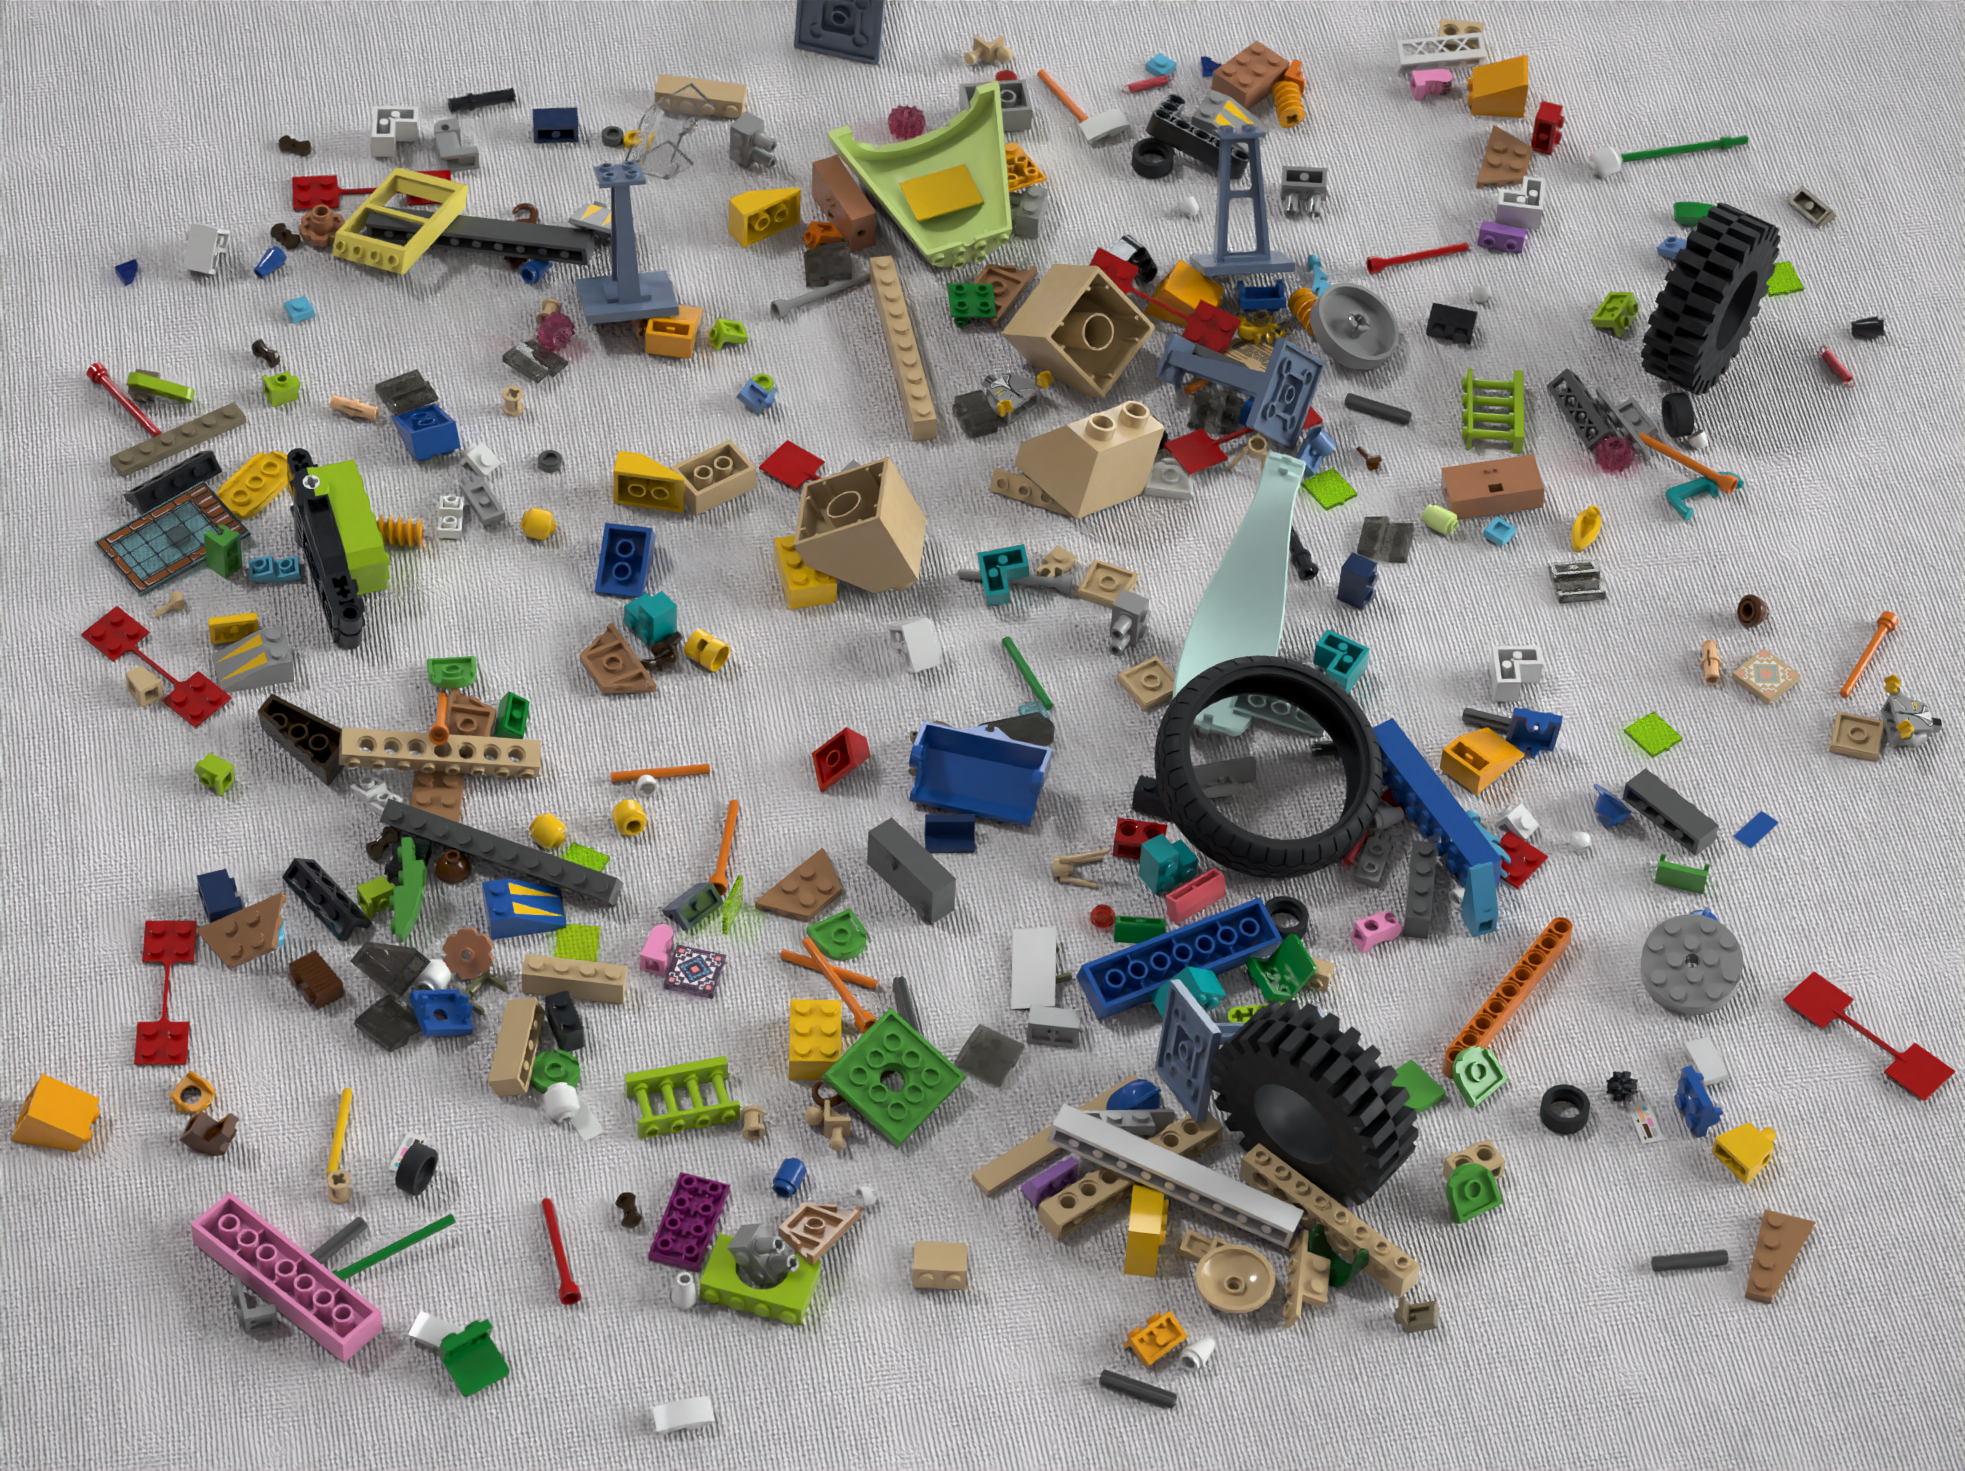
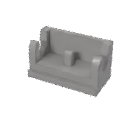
M1030 1005L1026 1043L1077 1048L1081 1010Z

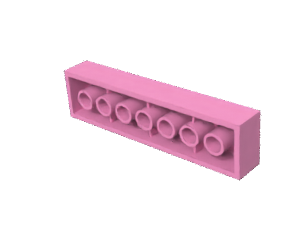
M232 1193L226 1194L191 1224L194 1244L234 1276H240L244 1284L268 1303L275 1304V1308L343 1363L383 1330L382 1316L379 1309Z

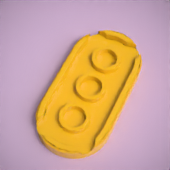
M270 451L267 454L261 452L254 455L219 488L217 497L237 519H247L255 516L288 485L287 455L278 451Z

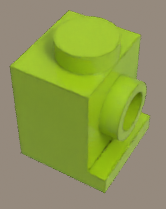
M289 371L271 377L267 375L262 376L263 393L272 407L299 399L298 389L301 386L296 375L291 376Z
M208 753L203 760H199L194 768V772L199 776V781L204 786L215 789L216 795L220 797L235 782L234 765L211 753Z
M384 875L357 886V902L369 919L374 918V913L390 907V895H394L393 886L395 885L393 883L389 884Z

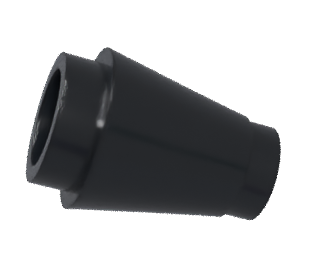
M1874 316L1851 321L1852 335L1856 334L1873 338L1884 336V318Z

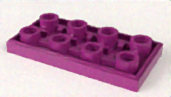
M680 1172L649 1251L648 1260L699 1273L730 1193L731 1185Z

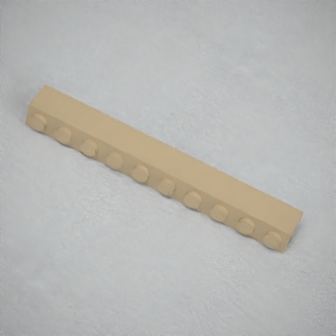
M893 257L870 258L869 280L912 440L935 439L937 418Z

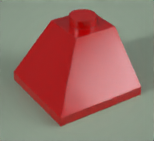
M846 727L811 753L819 790L821 792L826 791L871 757L866 737Z

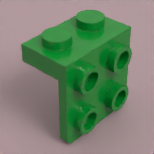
M1289 934L1268 959L1250 957L1245 962L1250 971V976L1257 982L1263 997L1268 1001H1278L1281 1003L1292 1000L1317 969L1296 934Z
M488 1318L481 1322L479 1320L471 1322L465 1327L464 1331L457 1335L453 1332L445 1336L441 1340L442 1343L437 1353L464 1397H469L507 1377L510 1372L509 1367L490 1337L493 1326Z

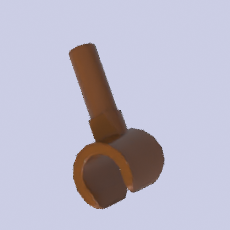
M1361 446L1357 447V451L1366 460L1368 470L1381 469L1379 462L1382 459L1380 455L1371 456Z

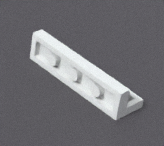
M1482 32L1396 41L1398 54L1397 74L1418 70L1480 66L1486 58ZM1477 39L1479 49L1471 50L1465 43L1468 40ZM1447 42H1453L1458 46V49L1450 52L1443 46ZM1425 44H1432L1437 50L1435 53L1429 54L1422 48ZM1410 46L1416 52L1414 55L1404 56L1402 47Z

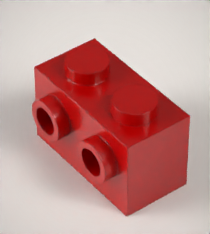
M1541 101L1535 117L1531 141L1532 151L1552 155L1555 145L1560 144L1563 132H1560L1559 128H1563L1565 116L1562 115V105Z

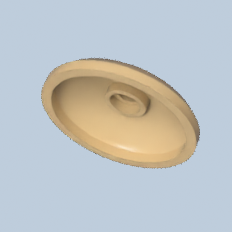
M1223 1245L1212 1249L1201 1258L1196 1268L1195 1283L1201 1297L1212 1307L1228 1313H1247L1258 1309L1269 1300L1274 1290L1275 1274L1269 1261L1258 1251L1242 1245Z

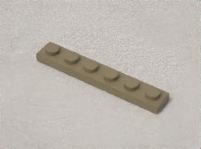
M235 402L230 403L110 456V463L123 478L247 423L246 416Z

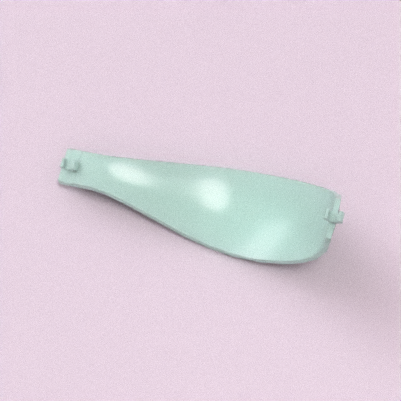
M1268 452L1254 498L1209 582L1188 629L1178 661L1172 700L1190 680L1218 663L1245 656H1278L1285 613L1292 516L1296 496L1306 466L1305 461L1286 454ZM1230 697L1220 700L1201 711L1196 716L1193 727L1199 728L1200 732L1207 734L1212 732L1235 737L1242 734L1250 726L1255 716L1229 708L1232 699Z

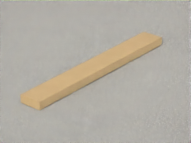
M1135 1075L1130 1076L1078 1108V1110H1106V1103L1109 1097L1118 1089L1138 1078ZM1051 1125L972 1173V1180L989 1196L1064 1150V1148L1047 1141L1052 1128Z

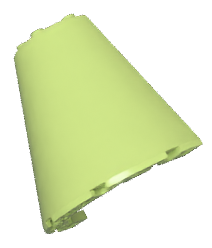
M998 81L977 86L970 101L971 108L968 111L967 109L961 111L948 121L949 126L930 131L910 140L874 148L873 144L861 141L856 143L849 125L828 131V139L834 151L927 261L934 266L959 269L971 262L978 263L985 260L988 254L1009 241V236L1012 232ZM965 164L984 203L917 222L899 183Z

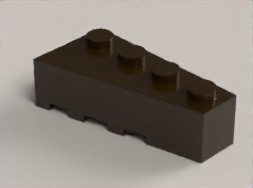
M271 693L258 710L261 728L329 787L345 766L339 765V744L342 729Z

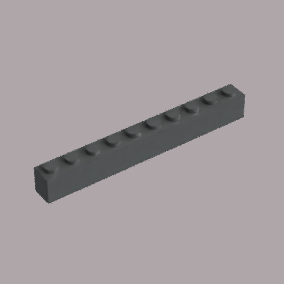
M382 206L385 208L397 210L400 212L416 215L427 219H430L435 213L430 211ZM370 211L365 223L368 237L397 244H407L423 226ZM458 215L430 247L588 266L595 244L593 230Z
M389 798L379 821L385 826L394 827L397 831L417 838L431 840L434 844L456 850L471 857L612 906L616 905L624 884L614 876Z

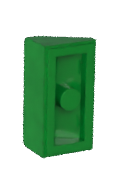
M508 691L499 703L494 737L523 739L530 701Z
M1117 915L1115 916L1114 941L1138 944L1165 934V919Z

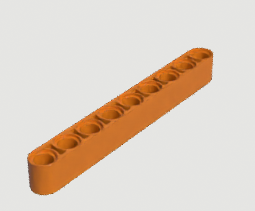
M1556 917L1548 924L1450 1044L1445 1052L1442 1072L1446 1077L1454 1079L1453 1063L1460 1051L1473 1046L1486 1049L1567 949L1573 929V924L1568 918Z

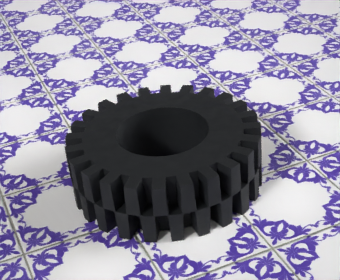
M1721 202L1716 207L1713 206L1709 209L1707 217L1704 215L1698 221L1697 230H1692L1687 237L1685 250L1680 248L1676 255L1677 264L1673 271H1668L1664 279L1667 281L1666 287L1658 293L1655 300L1658 303V307L1650 314L1648 324L1652 326L1644 335L1643 343L1646 345L1641 351V358H1643L1641 365L1642 368H1645V372L1698 396H1701L1702 393L1706 394L1710 386L1714 387L1717 384L1720 373L1724 375L1729 368L1730 357L1735 358L1740 351V341L1742 338H1747L1751 330L1749 324L1753 317L1758 316L1761 309L1758 306L1760 299L1766 296L1769 285L1766 282L1774 274L1776 266L1773 263L1779 255V248H1777L1780 242L1778 227Z
M1287 1000L1282 1006L1278 1001L1270 1002L1266 1007L1262 1006L1214 1055L1216 1059L1211 1063L1210 1071L1215 1076L1210 1080V1086L1212 1090L1220 1093L1214 1100L1217 1109L1232 1113L1224 1123L1230 1132H1243L1245 1137L1239 1142V1145L1246 1153L1251 1151L1257 1144H1261L1343 1207L1349 1208L1354 1202L1357 1206L1362 1205L1387 1182L1416 1149V1145L1413 1142L1419 1136V1129L1412 1124L1417 1119V1113L1414 1108L1404 1105L1410 1099V1094L1406 1087L1392 1086L1391 1083L1398 1076V1073L1392 1065L1380 1068L1375 1060L1382 1053L1374 1045L1364 1050L1358 1044L1361 1033L1354 1027H1350L1345 1033L1339 1030L1340 1018L1329 1012L1321 1020L1318 1007L1307 1003L1300 1009L1295 1000Z

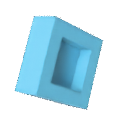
M1158 53L1145 65V70L1156 77L1168 76L1176 69V62L1161 53Z
M306 296L284 302V310L293 324L315 317V311Z
M1497 516L1484 529L1483 536L1503 547L1516 534L1517 528Z

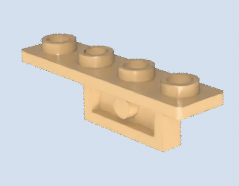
M999 468L994 470L990 491L1074 517L1023 472L1015 474Z
M1305 1229L1297 1237L1294 1236L1289 1245V1251H1291V1259L1287 1266L1289 1281L1285 1287L1287 1302L1283 1308V1316L1285 1317L1284 1327L1290 1328L1300 1318L1302 1301L1319 1308H1323L1327 1303L1330 1259L1307 1251L1309 1231Z

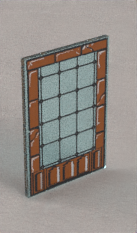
M203 480L94 541V543L129 585L142 597L206 561L204 533L208 530L215 532L216 535H222L224 533L219 531L218 525H224L233 532L237 531L240 533L241 540L251 534Z

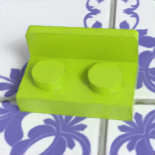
M1609 292L1591 319L1593 327H1613L1616 336L1622 337L1639 313V304L1634 293Z

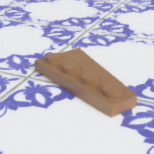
M1764 1209L1745 1298L1771 1304L1789 1269L1792 1268L1797 1255L1804 1247L1808 1236L1812 1233L1815 1221Z

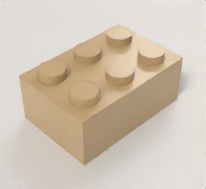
M730 439L670 467L672 471L685 477L684 502L695 515H699L756 488L755 466Z

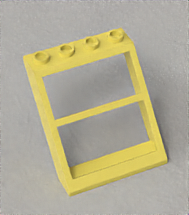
M396 167L336 232L332 256L398 274H405L465 208L468 185ZM397 192L443 203L430 219L382 207ZM370 211L423 225L405 246L359 235L366 226L365 223Z

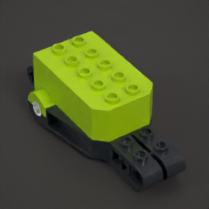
M295 448L287 455V483L293 502L290 511L294 521L295 542L299 547L303 548L333 642H339L346 649H354L362 642V627L365 626L363 615L365 613L363 599H358V595L387 589V579H390L388 565H390L389 555L387 551H384L382 534L378 531L374 512L372 513L370 499L365 492L363 478L361 474L359 475L355 460L352 459L318 467V464H313L311 455L307 450Z

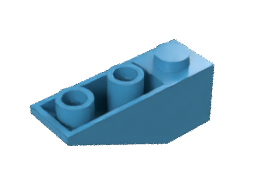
M1492 861L1476 864L1468 869L1460 916L1472 937L1496 931L1498 907Z

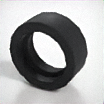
M1145 138L1134 145L1131 165L1138 175L1157 179L1168 175L1173 169V147L1156 138ZM1147 154H1156L1165 160L1154 163L1143 160L1141 157Z
M1685 392L1665 395L1662 400V419L1664 427L1671 438L1691 435L1694 430V411L1692 403Z
M1288 896L1274 897L1266 902L1265 907L1270 917L1277 913H1287L1296 917L1299 921V924L1288 928L1275 925L1282 940L1284 941L1289 934H1296L1301 940L1306 934L1309 918L1305 905L1301 901Z
M1555 1085L1549 1088L1542 1097L1540 1118L1542 1123L1555 1133L1564 1135L1577 1133L1584 1128L1588 1121L1590 1101L1581 1089L1573 1085ZM1559 1101L1570 1102L1580 1110V1114L1570 1118L1561 1117L1550 1109V1105Z
M419 1142L411 1145L401 1159L396 1172L395 1185L397 1188L414 1196L420 1195L430 1183L438 1162L437 1151Z

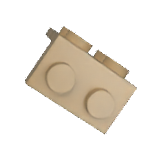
M917 1241L915 1243L912 1287L965 1290L967 1275L966 1244Z

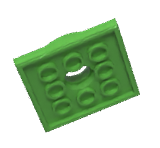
M890 1007L823 1074L822 1079L899 1148L957 1089L967 1076ZM886 1071L899 1073L904 1081L903 1089L898 1092L889 1091L880 1082L881 1074Z

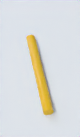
M349 1088L342 1090L326 1176L330 1172L338 1170L353 1091Z

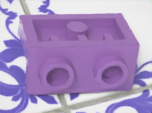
M1483 221L1477 245L1522 254L1527 229Z
M1073 1157L1065 1161H1059L1048 1170L1023 1184L1020 1191L1037 1207L1046 1197H1052L1061 1192L1065 1186L1077 1182L1078 1162Z

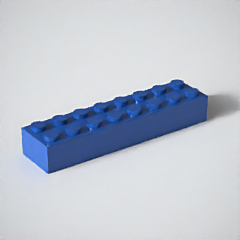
M1391 718L1373 727L1382 759V785L1389 788L1394 801L1402 805L1408 819L1414 821L1418 826L1421 836L1424 839H1428L1429 842L1438 843L1437 856H1441L1445 861L1450 874H1455L1460 886L1465 888L1468 869L1476 864L1492 861L1495 887H1499L1502 865L1501 857L1396 721Z
M1259 897L1083 964L1076 978L1099 1021L1151 1001L1150 994L1187 966L1211 970L1216 976L1245 965V962L1250 957L1263 958L1273 954L1283 940L1262 899Z

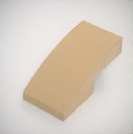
M1188 1228L1183 1235L1176 1254L1199 1263L1201 1258L1212 1249L1234 1244L1216 1235L1210 1240Z

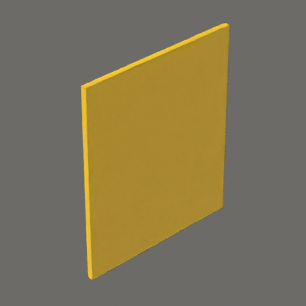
M965 164L899 183L917 222L984 203Z

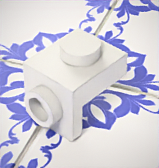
M483 442L477 447L473 444L462 453L465 457L459 462L462 466L468 462L481 478H485L501 464Z
M1522 803L1514 807L1511 805L1505 807L1499 813L1501 817L1495 822L1498 827L1506 824L1512 833L1523 840H1526L1540 826Z

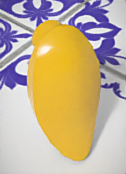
M1591 505L1588 509L1581 511L1572 524L1571 545L1575 552H1580L1587 548L1599 534L1601 516L1597 506Z

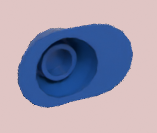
M1598 784L1593 785L1599 792L1595 812L1598 814V819L1601 823L1608 827H1613L1615 824H1622L1630 813L1635 814L1607 789Z
M1144 1079L1131 1081L1109 1097L1106 1103V1110L1160 1109L1161 1089L1160 1087L1156 1088L1155 1085Z

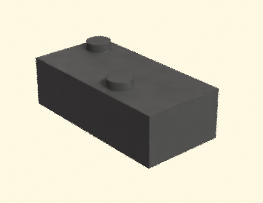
M891 817L868 831L867 864L915 909L919 917L924 918L932 925L954 911L956 878Z

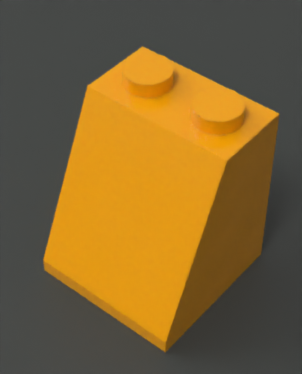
M1528 55L1472 69V75L1467 77L1466 90H1470L1467 93V105L1471 106V115L1524 117L1529 86Z
M1179 259L1160 281L1151 298L1185 315H1191L1194 313L1200 299L1219 308L1224 300L1221 296L1225 289ZM1150 301L1144 311L1148 316L1184 327L1187 326L1185 319Z
M42 1073L25 1098L10 1140L77 1152L82 1144L87 1145L91 1139L93 1130L90 1129L91 1123L95 1124L100 1114V1110L97 1109L100 1098Z

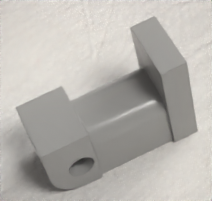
M458 118L445 119L435 123L434 145L440 169L450 170V172L479 169L478 147L460 148L461 134Z

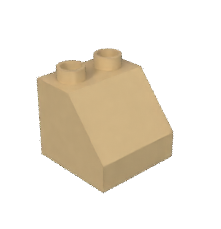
M1053 264L1001 334L1031 365L1042 371H1050L1053 377L1089 397L1104 398L1156 327L1098 266Z
M1127 401L1117 407L1100 413H1094L1090 417L1022 442L1014 465L1078 519L1144 493L1165 427L1150 415L1147 406L1137 401Z
M886 457L804 484L793 546L807 567L875 594L891 588L901 591L912 586L919 578L927 518L890 457Z

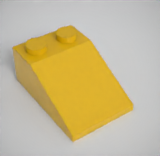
M799 187L754 190L744 192L729 199L728 232L745 248L800 223L801 190Z
M618 451L613 470L614 504L684 513L685 477L644 454Z

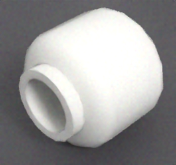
M1606 145L1591 153V162L1588 163V166L1593 175L1598 174L1599 177L1606 178L1620 170L1623 160L1616 147L1612 148Z
M440 959L424 960L413 977L416 990H444L451 979V972L446 963Z
M565 1082L550 1085L547 1088L548 1091L543 1096L548 1117L558 1120L559 1123L573 1120V1116L580 1110L575 1088Z

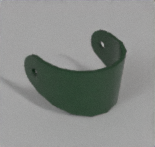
M1317 1224L1312 1228L1308 1238V1252L1330 1259L1328 1286L1335 1288L1345 1286L1369 1264V1251L1367 1249H1360L1354 1257L1353 1265H1351L1332 1250L1327 1242L1323 1225Z

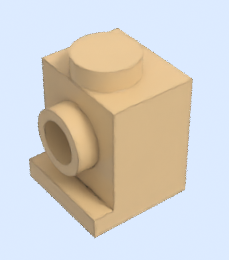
M143 665L125 673L127 689L141 707L163 698L162 681L159 678L156 679L155 675L152 672H148Z

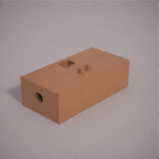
M838 155L812 162V196L829 222L835 224L843 236V243L850 253L874 246L876 211Z
M1534 454L1442 468L1441 488L1446 506L1449 511L1457 514V520L1543 508L1544 486Z

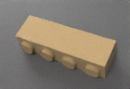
M659 74L655 88V108L738 119L744 113L747 102V85Z
M525 954L521 973L522 993L548 996L569 991L571 999L623 1005L627 988V966Z
M536 997L507 1000L505 1011L502 1014L501 1030L497 1035L498 1042L496 1051L493 1053L491 1072L488 1074L489 1086L493 1088L498 1097L527 1094L545 1017V1011Z

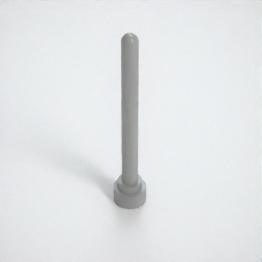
M862 272L788 301L786 299L772 301V313L777 319L785 317L793 308L868 280L870 277L869 273Z
M959 569L957 572L960 578L981 580L980 570ZM1062 574V576H1057V578L1030 575L1028 577L1007 580V582L1056 587V590H1061V593H1071L1072 574Z

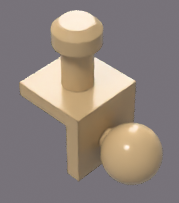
M976 35L973 40V52H967L964 55V59L969 65L975 64L978 58L987 64L996 59L1006 63L1012 59L1013 52L1009 47L1004 46L1005 38L1003 36H1000L993 42H986Z
M825 1100L824 1112L817 1106L807 1108L804 1113L805 1121L809 1125L815 1126L824 1120V1136H832L829 1140V1147L835 1151L842 1150L845 1147V1140L842 1137H850L851 1117H842L830 1107V1100Z

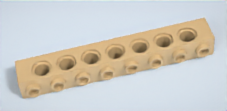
M342 727L339 744V765H345L348 768L363 766L375 770L393 768L397 771L420 770L424 773L440 771L450 775L470 773L472 776L486 774L495 775L499 778L517 776L521 779H532L538 777L541 768V740L449 734L446 743L436 745L430 741L429 733ZM360 748H368L371 752H363ZM391 749V750L395 751L396 753H395V754H389V753H387L385 750ZM410 751H417V752H419L421 755H419V756L412 755V754L410 753ZM435 753H443L445 757H438ZM461 754H466V755H468L470 758H469V759H464V758H462L460 755H461ZM484 756H492L495 760H487ZM515 757L519 762H513L509 758Z
M1209 1111L1207 1112L1206 1122L1196 1123L1188 1113L1182 1120L1169 1124L1162 1132L1155 1136L1151 1135L1145 1140L1189 1160H1193L1221 1143L1223 1126ZM1103 1166L1094 1172L1087 1173L1073 1185L1065 1186L1056 1195L1046 1197L1039 1204L1038 1220L1058 1241L1131 1197L1133 1185H1146Z
M1257 1144L1242 1158L1239 1174L1241 1179L1256 1190L1303 1210L1300 1223L1310 1231L1317 1224L1323 1225L1329 1245L1352 1263L1360 1249H1367L1369 1251V1264L1363 1271L1397 1297L1401 1298L1417 1283L1420 1269L1418 1262L1261 1144Z

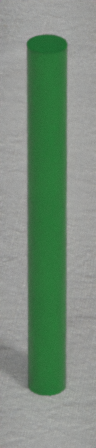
M1009 636L1003 638V645L1043 708L1050 710L1053 707L1051 700Z

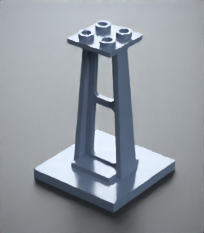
M797 0L794 47L878 65L881 58L886 0Z
M1243 124L1240 129L1233 128V125L1219 126L1218 130H1213V135L1220 139L1214 254L1190 255V264L1203 276L1295 272V262L1281 251H1270L1259 138L1266 137V133L1259 129V127H1256L1255 124ZM1234 143H1247L1251 176V188L1249 190L1232 191L1230 189L1231 146ZM1249 197L1253 201L1256 249L1254 251L1229 252L1227 249L1229 201L1232 198Z
M625 161L622 164L616 165L603 163L593 167L599 189L611 188L612 276L575 279L576 290L587 324L679 315V306L667 271L638 272L629 186L646 184L640 162Z
M1171 332L1170 337L1165 343L1163 356L1158 362L1155 376L1180 388L1185 373L1254 397L1255 400L1246 426L1285 448L1295 449L1326 365L1324 361L1287 339L1278 337L1265 372L1192 355L1196 345Z
M1180 979L1170 980L1154 1069L1196 1123L1206 1122L1212 1090L1210 1080L1215 1076L1210 1071L1211 1063L1216 1059L1214 1055L1219 1050L1220 1045H1224L1245 1023H1214ZM1318 1007L1320 1019L1322 1020L1326 1015Z

